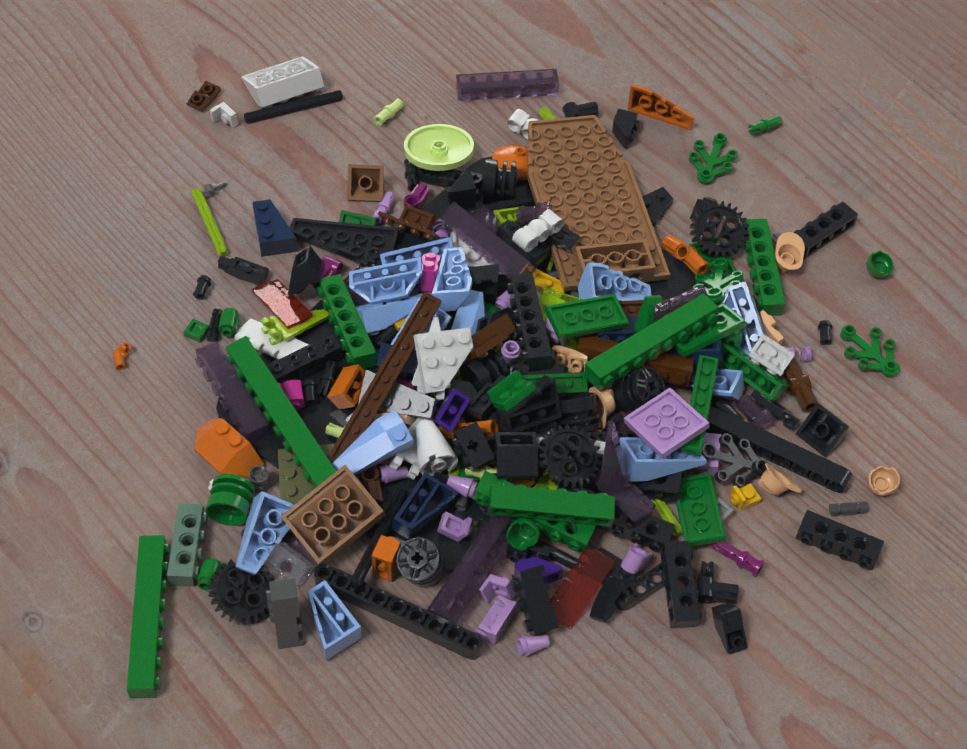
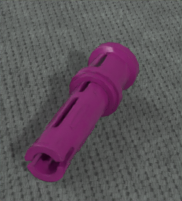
M725 541L705 544L735 561L737 567H743L753 573L754 577H757L765 561H759L749 555L748 551L742 552Z

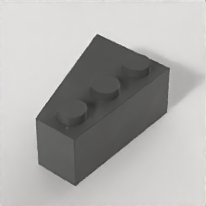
M295 578L269 582L270 590L266 591L270 621L275 623L278 649L304 646Z

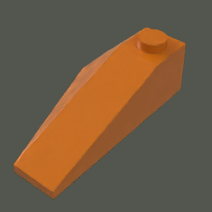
M631 84L627 110L692 130L695 116L655 91Z

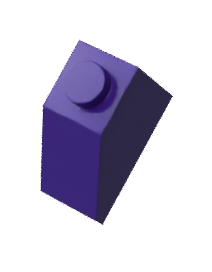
M455 388L452 389L441 404L434 423L451 433L471 398Z
M533 556L528 559L522 558L515 563L514 574L544 564L545 571H542L541 574L544 583L550 584L562 579L563 568L560 565Z

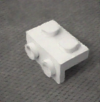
M763 333L749 353L751 361L757 365L763 364L767 367L766 370L775 376L777 374L782 376L795 355Z

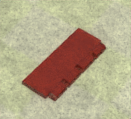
M278 279L252 288V292L287 329L304 323L312 317V313L294 295L291 297L288 295L289 290Z
M588 548L584 549L578 558V561L584 565L582 566L579 563L573 565L566 576L572 583L564 579L555 592L561 599L553 596L550 602H553L557 622L570 630L616 563V561L597 549L593 551Z

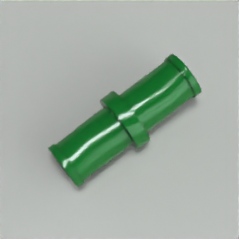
M777 115L769 119H761L760 122L750 124L748 128L752 129H748L751 135L768 132L772 128L781 126L782 122L780 121H782V118Z

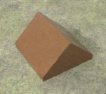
M348 164L347 200L382 201L384 193V165Z

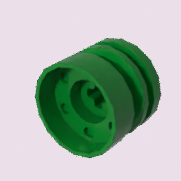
M220 474L216 476L213 480L210 490L211 495L206 505V515L211 520L223 525L238 526L246 523L253 499L252 496L255 491L254 485L250 480L235 474Z

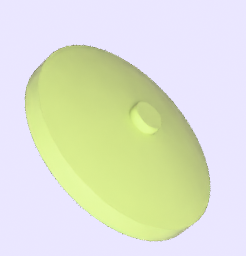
M446 124L426 125L415 129L406 137L404 153L412 164L420 168L433 171L451 170L466 164L472 158L474 141L466 131L456 126Z

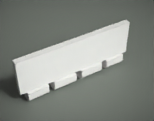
M249 319L237 330L235 340L247 336L256 350L277 359L309 345L296 338H291L287 341L282 339L278 344L271 345L269 342L271 336L269 333L264 334L261 330V327L264 326L254 319Z

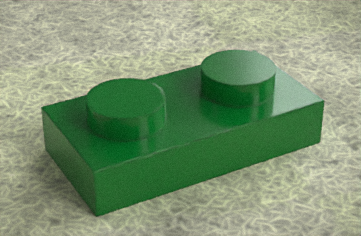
M341 210L339 222L376 226L377 218Z

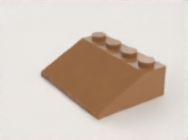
M345 464L280 517L318 564H327L383 519L386 514Z

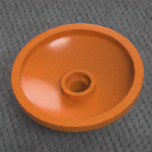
M516 144L505 145L493 153L492 160H498L499 168L503 167L504 161H507V169H511L512 161L516 162L517 180H528V147Z

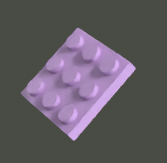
M668 388L624 417V423L662 459L709 428V422L671 388Z

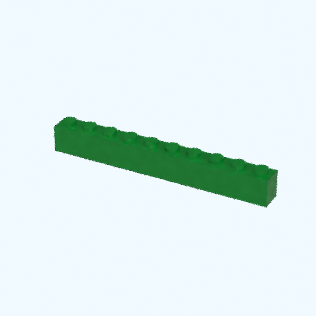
M244 336L226 346L228 352L226 358L231 366L233 364L236 366L235 372L239 379L245 380L246 383L244 385L249 394L253 393L255 395L253 399L258 408L262 407L264 409L263 415L267 422L270 423L272 421L274 424L272 428L278 438H283L282 444L287 452H292L294 455L292 459L295 465L302 467L304 470L302 475L307 483L311 481L314 486L312 490H314L334 474L336 470L248 337Z

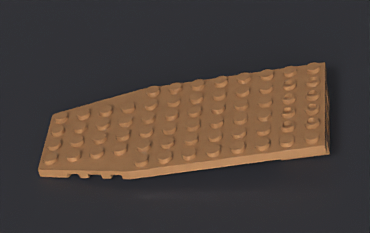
M596 115L535 120L528 123V182L539 216L550 209L564 220V228L581 237L580 242L571 253L555 244L551 248V254L563 291L578 290V284L586 264L589 262L606 264L610 269L621 271L623 275L629 278H636L642 282L669 279L670 272L631 165L628 161L624 160L620 149L617 150L614 146L613 139L607 136L605 128Z

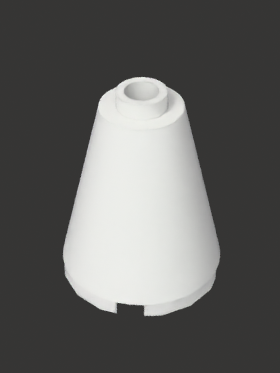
M427 419L420 421L415 428L418 469L423 475L425 472L433 477L435 472L441 473L446 469L450 472L458 464L457 455L433 421Z

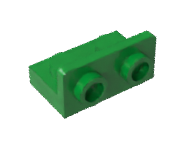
M515 370L487 391V394L496 409L507 412L537 388L534 382L524 380L520 372Z

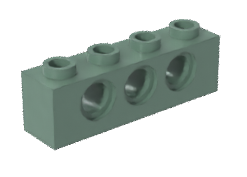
M178 503L167 571L169 586L194 587L195 579L198 578L200 572L198 561L202 560L203 553L200 546L201 542L205 541L203 526L207 525L208 516L204 511L203 504Z

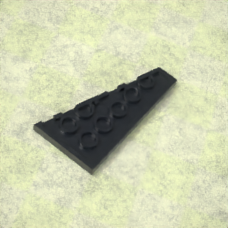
M293 218L290 226L297 239L371 266V264L375 266L382 265L379 254L395 251L400 233L399 228L302 218Z

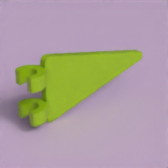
M321 309L276 315L270 318L265 317L261 319V323L264 326L261 327V330L264 334L269 333L271 336L269 342L271 345H276L282 339L287 341L327 320L328 311Z

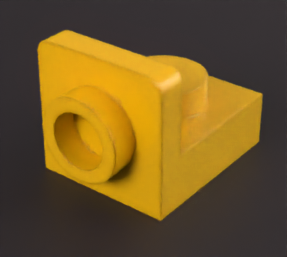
M752 484L741 488L735 485L730 493L731 503L740 512L761 502V497Z

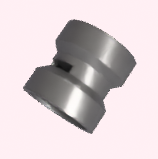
M261 465L252 467L249 471V480L254 485V492H265L270 487L268 469Z

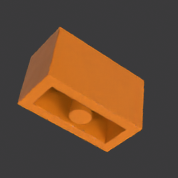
M359 364L343 367L327 396L338 409L355 407L360 398L366 371Z
M381 535L372 554L373 576L389 582L393 581L398 570L396 558L401 542L396 538Z

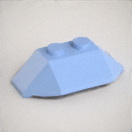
M451 237L379 255L382 265L417 257L422 258L426 253L439 255L441 262L444 249L453 248Z
M417 257L350 271L349 287L371 305L406 298L423 274L422 258Z
M745 281L728 287L721 304L724 303L746 321L747 327L742 329L743 338L738 348L749 355L762 333L766 334L755 301Z

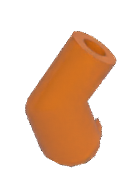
M123 342L113 352L117 370H122L126 367L124 359L131 350V345L127 342Z

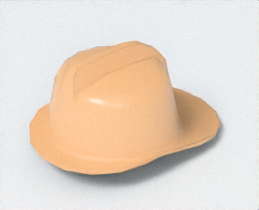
M786 232L781 234L777 240L775 258L777 267L782 270V273L799 269L802 266L805 247L799 235L793 232Z
M591 387L589 392L596 394L597 407L589 410V412L599 413V418L594 420L600 421L601 427L598 430L603 431L606 425V417L615 411L614 393L612 389H602L599 391L597 388Z
M768 463L765 464L767 469L758 482L763 490L774 495H779L788 489L797 493L802 492L801 487L793 479L774 469Z

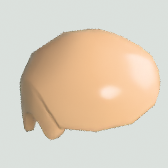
M879 466L872 470L867 478L868 487L879 496H888L894 493L900 484V475L893 467Z

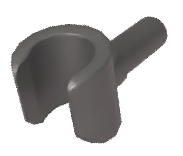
M226 182L213 186L206 184L204 186L205 197H213L215 195L214 191L226 186Z
M460 495L455 507L458 510L465 511L468 506L467 498Z

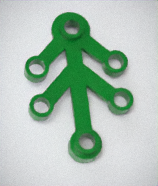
M718 133L714 136V147L710 156L704 149L705 143L702 140L694 142L693 148L698 153L691 152L689 154V162L693 163L697 169V179L703 185L710 184L715 176L732 172L733 164L728 161H735L737 159L738 152L736 150H729L727 155L717 158L720 149L724 148L727 143V137L723 133ZM700 156L702 157V159H703L704 162L706 163L705 168H704V166L701 164V162L699 161V157H700ZM723 163L721 168L712 170L713 166Z
M726 258L713 260V268L716 271L714 280L706 277L705 274L695 276L696 285L693 286L695 295L705 294L711 301L717 304L724 299L728 287L741 283L740 281L743 280L742 271H734L731 275L722 279L723 273L728 268ZM704 284L707 285V286H709V287H711V288H710V289L705 288V287H704Z
M844 326L840 333L841 339L846 342L853 341L864 350L858 351L852 346H847L844 356L847 359L861 358L857 365L861 371H881L888 378H892L899 373L900 366L894 361L893 355L896 345L895 341L892 339L885 340L883 349L886 351V359L880 354L879 338L882 334L880 328L873 327L869 333L871 347L856 334L854 326ZM868 359L875 360L878 363H870Z

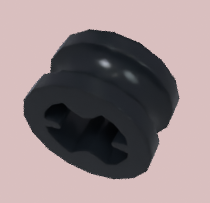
M702 561L701 577H714L713 561L709 563Z

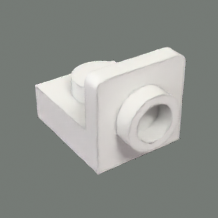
M225 102L210 110L213 123L222 119L225 124H229L232 128L238 125L236 112Z

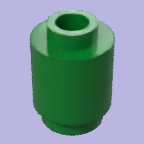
M226 308L221 313L218 331L223 336L230 337L237 333L240 316L236 309Z
M213 558L203 561L197 578L199 588L211 591L208 587L212 583L211 577L215 575L216 569H221L220 561Z

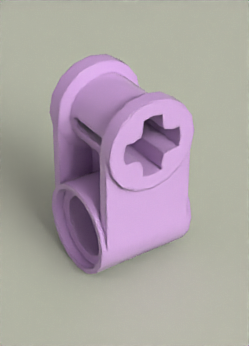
M635 543L627 551L621 567L629 573L637 574L639 571L647 568L654 553L646 552L639 547V544Z

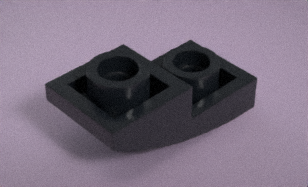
M510 544L507 546L506 558L513 563H517L522 558L528 559L533 556L550 561V549L532 545L525 551L513 548Z
M608 578L593 603L589 615L591 619L605 623L617 609L614 601L620 597L626 588L623 581Z

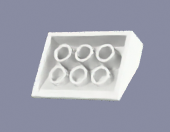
M303 56L241 76L254 101L261 108L271 107L272 104L277 102L284 103L289 98L302 97L304 93L317 92L319 88L324 87L320 67Z

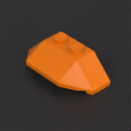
M211 418L197 429L194 451L219 474H235L249 479V471L252 467L257 465L265 467L250 442L224 419Z

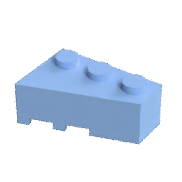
M324 580L307 592L310 609L327 661L362 637L361 626Z

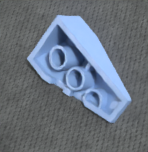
M462 247L444 249L432 292L433 296L442 300L439 308L449 312L455 311L469 296L473 283Z

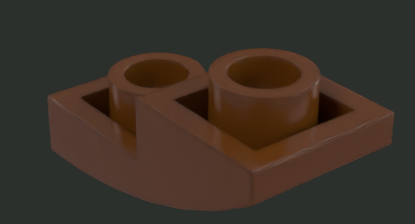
M205 81L199 91H194L186 104L199 111H203L215 100L221 88Z

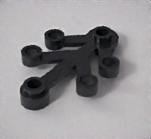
M725 433L719 437V443L722 446H726L732 455L717 451L712 443H705L703 445L701 453L706 460L713 458L732 464L725 470H719L715 473L714 477L718 483L725 482L730 475L742 467L750 469L744 475H738L732 480L733 486L737 485L738 488H741L754 476L761 478L767 469L765 464L768 461L756 456L747 439L743 438L735 445L730 434ZM740 451H741V452H744V451H745V453H746V455L748 456L749 460L744 459V457L742 456V454L740 453Z

